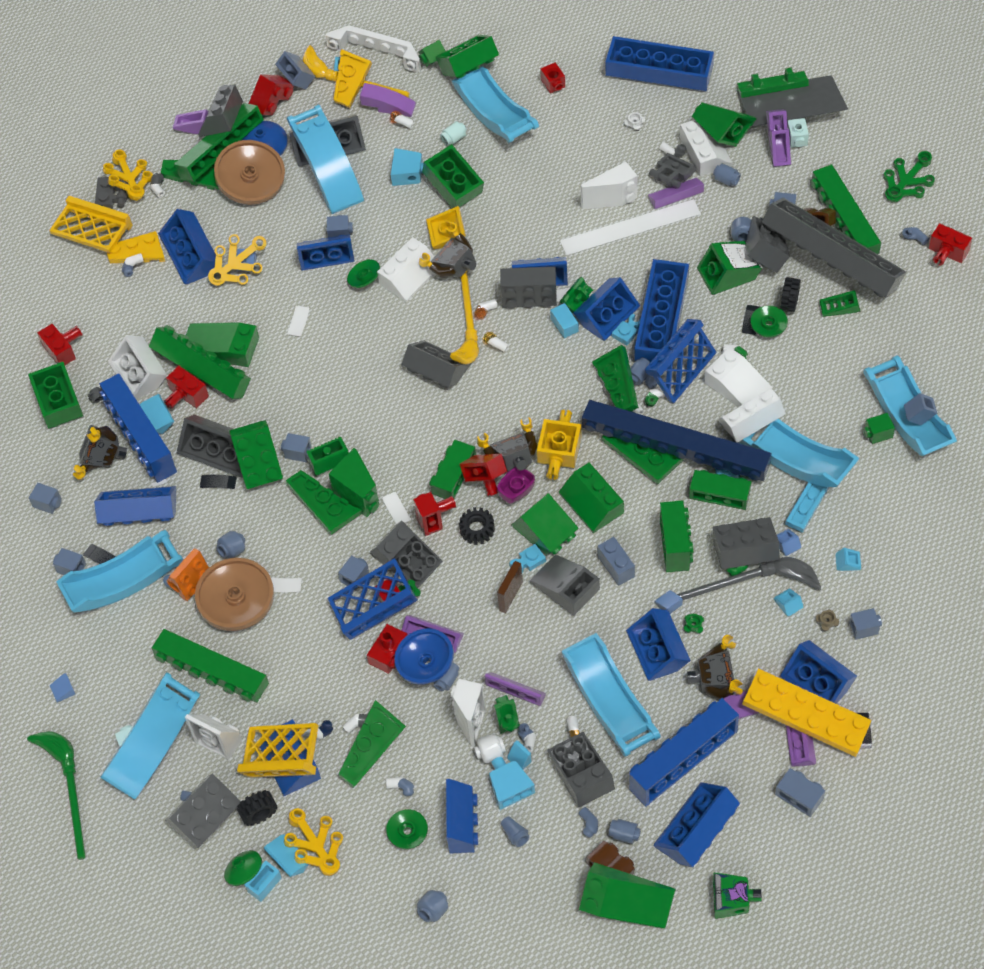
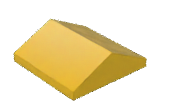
M459 206L426 219L433 249L443 248L451 238H455L446 233V227L449 230H454L451 222L457 225V232L459 234L461 233L464 237L466 236Z

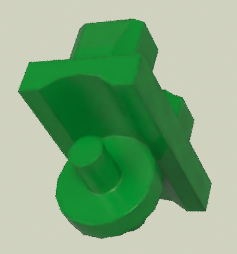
M579 277L562 297L560 303H565L571 313H573L589 298L593 289L586 284L583 277Z
M507 695L496 698L494 708L500 733L514 731L520 725L514 699L509 700Z

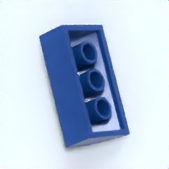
M176 209L158 234L183 283L188 285L208 276L210 270L215 267L216 255L194 212Z
M176 486L100 492L94 501L97 524L103 523L104 526L113 525L114 522L130 524L141 520L142 523L151 522L152 519L169 521L176 514Z
M701 782L653 846L678 864L693 868L699 862L705 850L710 847L716 835L722 831L728 819L734 815L740 802L727 787Z

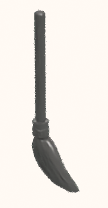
M781 557L780 560L767 562L760 565L759 568L678 593L677 595L686 600L760 575L765 577L775 573L804 582L817 590H821V586L810 565L796 558Z

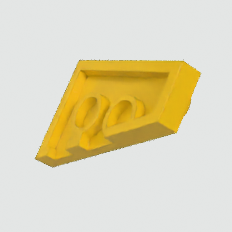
M341 49L334 102L350 108L372 62Z
M156 231L119 241L111 253L107 252L110 264L124 263L127 257L140 253L144 260L143 263L150 262V260L166 262Z

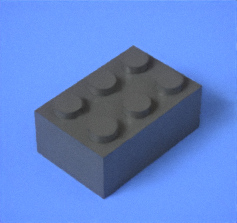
M555 267L500 269L502 308L557 306Z
M770 517L712 527L713 545L721 569L780 560L779 540Z
M212 773L189 794L165 821L193 849H196L230 816L241 801Z

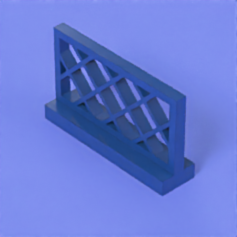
M687 319L644 369L647 375L653 376L670 403L676 402L717 353L702 330L704 325L701 320ZM696 334L699 335L698 344L694 343V336ZM688 345V356H683L684 348ZM694 346H698L697 357H693ZM703 346H706L709 351L705 357H703ZM678 358L677 369H672L673 361ZM683 358H687V370L682 369ZM693 359H697V367L692 370ZM667 371L666 382H663L660 376ZM672 371H677L676 382H671ZM682 372H686V380L681 383ZM671 384L676 385L673 395L671 394Z
M395 558L328 597L329 603L341 625L340 628L343 634L350 640L418 601ZM395 566L394 578L386 576L387 570ZM374 577L380 578L377 588L369 586L370 580ZM384 579L392 581L389 590L381 589ZM397 582L404 584L406 589L399 593L393 592ZM357 587L363 588L360 598L352 596L354 589ZM367 589L375 591L373 600L364 599ZM380 592L388 594L386 600L382 603L377 602ZM340 597L346 598L343 608L336 606L334 601ZM350 599L358 601L356 610L347 609ZM363 602L371 604L369 610L365 613L360 612ZM346 612L353 613L352 620L345 624L343 619Z

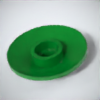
M368 259L356 264L347 276L349 285L354 288H361L372 283L378 277L379 263L376 260Z
M763 306L753 312L750 322L752 329L757 334L763 337H776L786 330L788 318L785 312L778 307Z
M405 809L398 811L391 816L387 823V837L394 846L400 849L415 848L427 836V821L421 813L415 810ZM406 830H411V831H412V832H411L410 834H408V835L404 834V832H405Z
M253 850L244 851L235 856L225 869L224 878L226 882L232 886H240L249 882L261 868V856Z

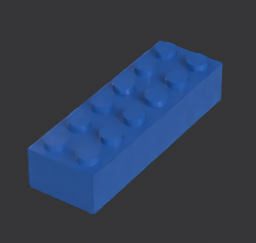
M613 36L605 61L606 76L707 91L714 66V51Z
M653 259L635 344V361L645 358L651 362L679 330L689 279V264Z
M118 373L99 383L102 390L99 393L104 401L103 404L106 410L112 413L111 416L115 424H119L121 427L122 435L124 438H128L131 449L137 452V457L140 463L145 465V470L149 477H154L158 483L177 473L171 452L121 375Z
M723 698L717 702L713 701L703 714L699 713L692 719V723L687 727H681L677 731L676 736L665 740L660 749L656 752H650L644 762L640 765L636 764L631 768L629 773V790L647 807L738 732L739 714Z

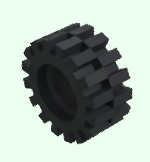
M785 278L780 304L781 310L795 312L801 279Z
M473 507V511L468 509L467 514L464 512L462 517H460V534L465 541L468 539V543L471 544L474 541V545H478L480 541L481 544H484V540L488 542L490 537H493V532H495L494 519L488 510L483 512V508L480 507L478 511L476 507ZM479 521L484 523V528L474 531L470 529V524Z
M260 790L257 794L252 793L250 797H245L246 800H242L237 806V811L246 826H254L255 823L260 824V821H266V818L272 817V814H275L278 809L270 791L266 790L262 792Z

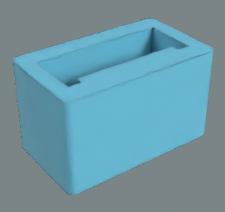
M565 303L550 310V318L564 339L579 332L578 321Z
M264 861L259 872L253 879L245 883V887L249 894L262 902L282 877L277 868Z

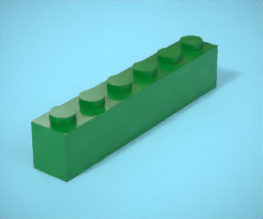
M243 103L231 131L205 136L175 162L174 166L180 178L195 181L216 162L218 155L224 148L242 140L264 119L258 106Z
M831 164L813 171L812 179L810 180L811 186L817 190L819 199L825 203L826 208L836 211V227L840 228L843 234L876 254H880L881 241L834 166Z
M171 326L156 327L149 344L151 349L232 399L243 398L251 379L245 375L243 370L235 369L231 366L230 362L217 358L215 353L204 350L202 345L191 342L189 337L178 334Z
M166 629L162 630L152 646L154 657L162 663L166 661L177 670L183 669L188 671L195 678L201 677L212 686H221L226 692L230 694L236 693L248 702L254 701L258 703L269 684L266 674Z

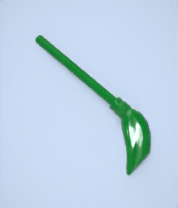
M53 731L30 735L27 737L29 742L43 748L54 759L61 762L63 775L66 776L77 859L83 860L86 856L74 777L76 770L75 761L73 760V746L66 737Z

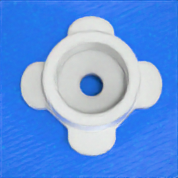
M630 113L628 120L625 121V125L634 128V130H639L641 124L645 122V118L640 113Z

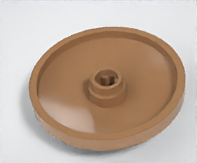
M242 140L228 145L220 152L215 162L214 176L218 188L229 199L241 204L253 205L272 199L280 191L284 183L285 167L280 155L269 145L255 140Z
M229 558L215 563L202 574L195 590L196 605L203 619L213 627L226 631L243 630L257 624L269 612L274 600V587L268 572L257 562L245 558Z

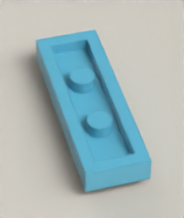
M808 482L789 514L785 525L803 533L829 487Z

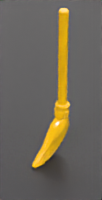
M309 45L302 61L315 77L326 78V80L336 82L338 71L328 69L326 64L317 56L313 46ZM365 80L361 85V87H363L364 83L373 84L398 92L408 98L410 95V93L407 91Z
M466 271L461 276L467 326L466 336L462 346L450 355L452 360L461 364L473 363L479 354L477 330L474 329Z

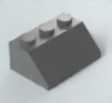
M235 84L219 87L198 133L199 137L231 131L243 103Z
M425 340L408 344L401 364L407 367V370L410 372H418L427 380L439 382L438 385L444 388L457 385L470 364H461L452 360L450 357L451 352Z

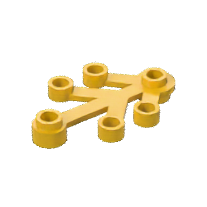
M118 149L113 153L112 162L120 165L122 172L115 170L113 164L105 163L103 165V172L110 174L108 184L127 191L130 199L140 200L145 193L143 188L148 182H151L153 174L150 171H144L147 168V161L144 159L137 160L136 168L131 172L126 163L127 155L123 150ZM144 171L142 179L136 184L135 179ZM119 179L126 181L128 184L119 181Z
M232 234L228 239L230 243L228 264L223 268L222 256L226 250L222 245H218L214 250L216 255L215 267L208 274V279L213 285L218 286L225 281L237 282L240 285H245L248 282L246 274H240L239 276L227 274L232 269L252 271L255 274L262 271L260 263L247 264L241 262L254 251L263 250L266 247V239L262 236H256L252 240V245L236 256L237 244L240 239L238 235ZM231 237H236L237 242L232 243ZM261 240L263 242L262 246H257L256 241ZM217 248H222L223 253L218 254ZM254 265H258L260 270L254 271ZM215 273H219L221 275V278L219 280L214 278ZM241 276L246 278L244 283L239 280Z
M300 808L291 810L288 818L290 825L299 827L308 840L297 839L294 833H287L285 835V846L301 848L295 852V861L299 864L306 863L318 866L321 872L327 876L337 873L340 868V862L336 855L339 846L342 844L343 835L340 832H333L330 838L331 847L329 853L327 854L323 848L328 830L332 826V818L329 816L321 817L319 823L320 830L318 837H316L305 821V812ZM323 821H327L329 824L325 825ZM338 837L340 840L336 841L333 838ZM288 838H291V839H293L294 841H293V842H289V841H287V839H288ZM305 850L316 852L318 857L309 856Z

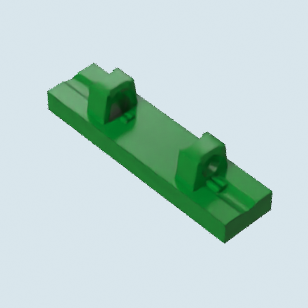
M792 67L785 68L784 75L760 79L758 73L751 74V81L737 83V90L740 97L745 98L809 86V80L805 71L794 73Z

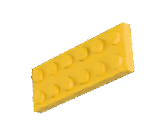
M759 668L742 705L854 757L857 756L872 721Z

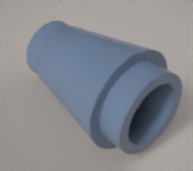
M510 816L502 820L501 826L512 845L521 847L527 843L530 838L527 829Z

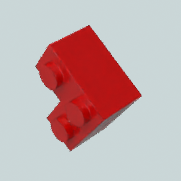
M260 74L249 104L257 105L262 115H273L279 100H289L293 93L294 85L280 75Z

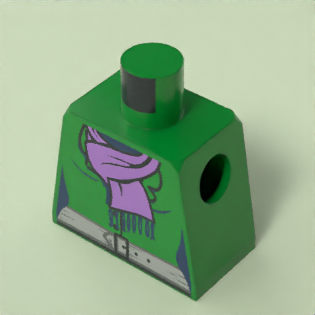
M713 873L715 919L749 913V902H762L761 889H749L747 877Z

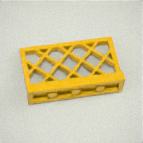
M68 196L65 200L67 203L66 207L49 231L50 234L111 253L125 230L130 231L133 224L129 214ZM69 211L76 213V216L66 219ZM85 217L91 218L90 221L84 223L80 221V219ZM78 220V225L69 228L68 223ZM99 222L106 223V225L98 228L95 226ZM66 224L67 229L57 230L59 226ZM93 225V230L84 232L83 228ZM120 227L118 231L111 233V228ZM81 229L82 233L78 235L71 234V232ZM108 230L109 234L99 237V232ZM96 234L97 238L93 240L86 239V237ZM111 239L108 246L101 244L102 241Z
M316 723L249 727L243 764H238L237 772L249 778L315 775L316 766L312 765L319 725ZM307 729H311L310 736L304 740L302 735ZM293 730L295 735L288 741L285 736ZM274 731H277L279 735L271 741L269 736ZM255 732H260L262 737L255 743ZM299 739L302 744L294 750L292 745ZM283 740L285 745L278 752L275 746ZM267 741L269 746L262 752L259 747ZM306 748V759H301L298 755ZM289 749L292 755L287 760H284L282 756ZM273 750L276 755L268 761L266 756ZM257 751L259 756L253 762H250L251 755Z

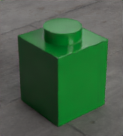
M439 39L418 52L420 54V61L427 67L437 61L436 56L446 50Z
M888 413L866 419L865 427L863 428L866 438H869L871 444L893 438L895 431Z

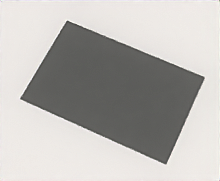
M832 75L808 79L809 86L745 98H741L739 92H737L746 114L757 118L752 126L767 124L766 111L784 109L787 112V120L848 110V107Z

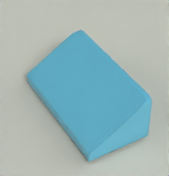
M159 394L140 404L158 433L163 434L174 423L170 412Z
M285 834L280 835L264 847L265 851L290 877L304 873L309 865L306 863L299 864L295 861L294 856L298 848L284 845Z

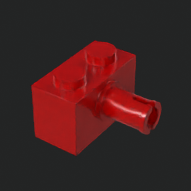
M939 223L931 235L929 249L937 252L933 258L934 263L937 264L939 262V266H942L948 257L962 264L970 251L972 237Z
M53 323L37 332L42 346L56 363L64 362V365H67L76 359L69 343L82 336V332L77 325L64 334L60 333Z
M179 365L166 377L169 389L173 393L164 400V403L167 407L170 406V409H173L181 399L197 409L209 397L206 384Z
M502 454L474 455L460 463L465 482L483 481L487 496L498 493L495 478L507 472Z
M431 492L420 494L417 498L413 499L416 519L425 536L442 530L441 513L456 508V503L452 496L437 503Z
M386 624L367 654L368 664L389 674L392 669L396 668L395 653L397 647L408 634Z

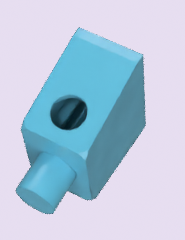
M395 148L391 169L392 186L419 184L423 174L422 154Z
M497 757L491 762L495 770L489 773L490 782L500 810L535 793L534 783L516 761L506 764L502 757Z

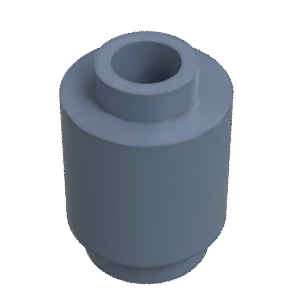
M723 163L720 166L717 165L713 172L715 180L728 186H736L741 177V173L737 169Z
M645 358L636 360L630 368L634 385H641L647 377L644 369L650 362Z
M452 662L447 673L433 682L434 687L439 691L450 690L459 675V666Z
M622 819L612 820L609 829V836H612L613 839L630 844L638 841L641 833L637 823Z

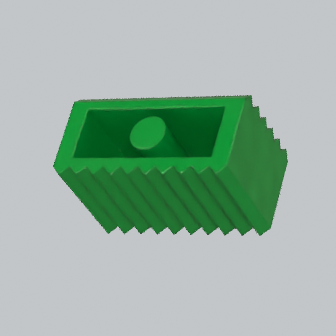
M342 437L307 450L308 461L315 476L333 469L349 453Z

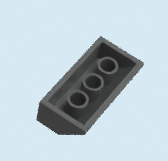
M356 114L329 121L346 155L366 150L359 119ZM289 131L298 167L308 165L309 163L296 141L293 131Z
M195 414L184 418L176 453L243 478L229 432L233 428Z

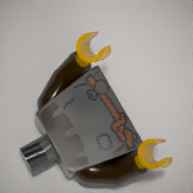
M451 222L454 230H449L446 227V233L455 238H451L431 261L427 253H422V258L425 260L419 258V265L421 267H430L429 270L441 278L461 277L467 269L472 271L476 268L471 244L461 233L457 232V225L454 222Z
M528 417L529 424L527 425L523 424L522 419L520 420L521 428L526 431L525 434L522 432L492 443L489 446V436L484 433V441L480 440L479 436H477V445L484 448L483 452L485 455L502 454L507 472L515 467L518 470H524L527 465L532 463L531 456L535 454L537 449L534 431H531L533 427L532 420Z
M93 425L89 426L79 452L81 465L74 466L76 472L73 473V476L78 480L84 478L86 472L92 469L111 466L114 457L125 458L127 448L119 446L118 436L108 426L99 428Z
M725 635L722 638V643H719L698 659V670L687 671L688 684L700 682L701 692L717 699L725 698L735 693L737 695L743 693V690L738 687L743 685V683L738 679H734L730 653L727 651V648L734 649L736 647V643H729L733 639L732 636Z

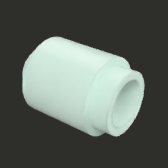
M456 121L445 128L440 137L445 145H453L466 136L467 130L463 123Z

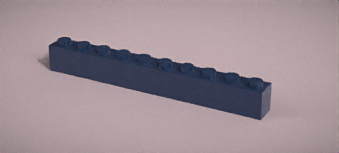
M590 399L582 416V428H585L587 431H595L607 437L619 438L624 442H632L644 448L656 449L661 453L673 454L678 458H686L698 464L710 465L715 469L730 471L735 475L747 476L755 481L760 480L764 482L771 464L772 453Z

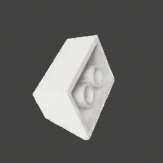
M696 120L680 124V139L683 145L686 146V150L700 176L714 172L716 166H720L722 163L733 166L723 144L718 143Z
M412 237L377 271L379 285L407 302L435 274L429 270L430 267H421L419 265V258L425 260L422 258V253H427L431 261L434 255L426 245Z
M125 335L108 360L114 372L121 375L136 399L159 388L167 376L142 336Z
M769 389L718 420L736 443L786 413L781 399L772 389Z
M458 679L457 685H453L451 697L453 698L452 706L455 707L454 715H456L457 723L470 745L475 746L486 712L483 685Z

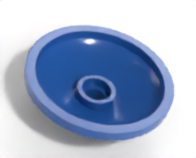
M262 121L242 139L263 142L277 151L280 156L284 153L288 144L286 131L279 124L272 121Z
M430 628L416 630L407 635L398 645L395 653L396 669L410 683H432L444 676L450 669L454 659L453 645L450 639L439 630Z

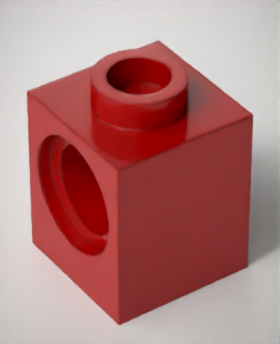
M556 62L540 68L541 81L550 94L565 88V75Z

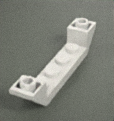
M350 25L328 32L325 35L327 47L341 51V49L345 48L347 42L403 57L405 69L419 73L421 71L420 58L411 42Z

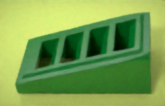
M855 290L819 300L823 317L861 312ZM834 303L838 304L837 308L834 307ZM826 304H830L831 309L827 310Z

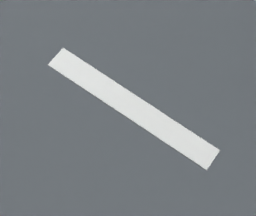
M693 199L560 240L566 255H570L701 213Z

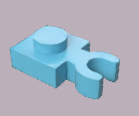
M631 314L629 322L622 321L612 332V337L627 346L638 334L640 320L634 322L635 314Z
M534 544L519 553L520 559H513L509 564L511 568L513 562H520L523 573L526 567L531 571L545 563L546 557Z

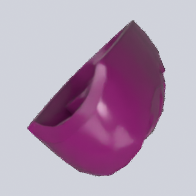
M516 467L511 469L498 483V495L509 504L519 501L533 489L536 482L534 474L526 469L518 470Z

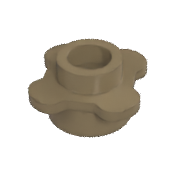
M830 609L816 615V621L821 624L823 631H829L831 627L839 625V619L836 618L835 613Z

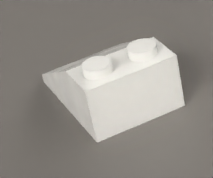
M624 162L581 184V208L593 209L623 206L633 202L637 198V174L627 162Z
M730 347L705 371V384L738 407L773 388L742 355Z
M187 714L185 716L196 744L230 760L242 741L239 730L232 725L226 726L216 717L210 718L206 715Z

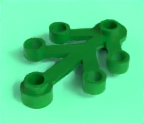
M921 151L918 154L917 163L907 174L904 168L905 161L902 158L894 160V168L898 171L900 179L898 185L894 181L895 172L891 169L885 170L883 178L888 183V188L885 191L887 200L898 202L905 196L922 198L925 193V189L922 186H917L915 189L904 188L924 184L926 187L934 185L935 178L932 175L914 178L923 167L931 164L932 155L930 152Z

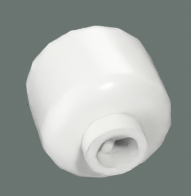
M496 734L479 738L477 740L478 746L474 747L477 758H482L484 763H490L497 757H503V753L506 752L502 738L497 737Z

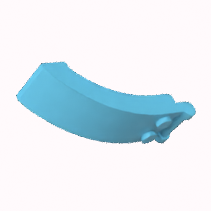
M480 66L477 70L467 72L464 77L452 80L455 89L473 114L488 129L505 138L508 143L514 141V138L525 132L539 127L538 121L530 116L526 108L515 103L503 92L490 75L488 69Z
M318 104L313 109L301 114L288 116L287 121L294 137L315 175L325 203L331 213L334 214L363 202L364 198L349 160L321 106ZM312 116H318L303 123H300L298 125L296 124L297 122H300Z
M898 355L873 368L863 369L864 376L868 379L884 412L889 414L895 429L919 455L925 456L957 442L950 425L941 420L937 414L923 425L908 421L904 404L921 393L909 368L904 366ZM889 368H897L896 371L889 373L885 376H882L880 378L875 377V374L885 371Z
M779 419L768 424V427L756 441L751 439L756 432L739 441L740 444L772 453L771 464L780 470L806 482L826 487H837L859 460L856 455L846 448H833L813 441Z
M163 530L152 538L150 536L145 537L136 545L109 561L88 569L70 571L57 580L56 583L73 612H82L115 603L137 593L174 567H178L184 559L181 555H178L169 539L170 535L168 532ZM161 542H163L171 556L169 561L166 560L158 546Z
M597 633L561 651L583 696L624 757L630 755L631 751L654 739L656 741L661 738L658 729L651 721V717L624 681L605 643ZM647 730L649 731V733L643 735L642 737L628 744L625 743L626 741L636 737L637 735Z
M168 672L160 680L132 729L100 777L133 799L137 798L162 761L186 721L185 716L190 713L200 696V693L197 691L193 692L173 679L172 675ZM166 684H168L184 696L188 697L189 700L184 699L183 697H181L180 695L166 687Z

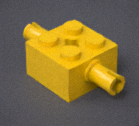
M565 409L561 410L559 421L544 419L537 447V463L549 464L546 477L551 480L552 475H554L553 480L558 479L560 466L575 468L582 438L581 424L570 423L572 417L570 410H567L566 415Z

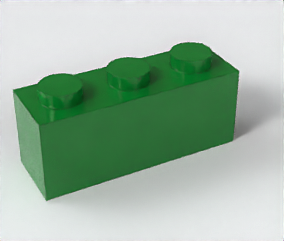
M454 439L452 445L447 447L444 460L439 462L438 471L435 476L431 477L429 483L432 495L447 499L450 496L455 499L464 481L460 463L476 455L475 446Z
M694 470L689 490V499L746 510L752 481H748L745 478L729 477L725 474L709 473L706 470Z

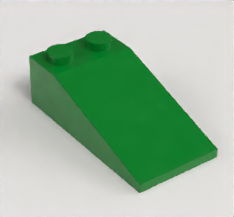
M240 322L190 323L186 332V336L189 337L191 342L202 345L204 350L215 353L217 358L226 360L231 365L248 368L259 341L257 326Z
M594 862L588 871L579 910L599 917L665 929L676 889Z

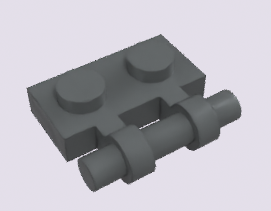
M667 153L657 162L658 170L651 169L649 174L657 181H663L670 187L679 188L681 182L678 179L685 181L696 171L695 165Z
M98 177L95 204L113 209L114 203H117L118 207H124L127 201L126 191L109 185V177ZM120 179L121 182L128 184L126 181Z

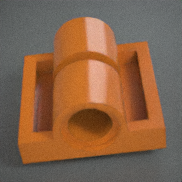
M194 548L166 580L167 584L178 592L185 601H188L195 594L200 577L209 568L201 552Z

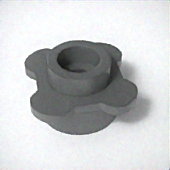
M101 387L93 388L87 395L88 399L92 400L93 403L103 400L99 393L102 391Z

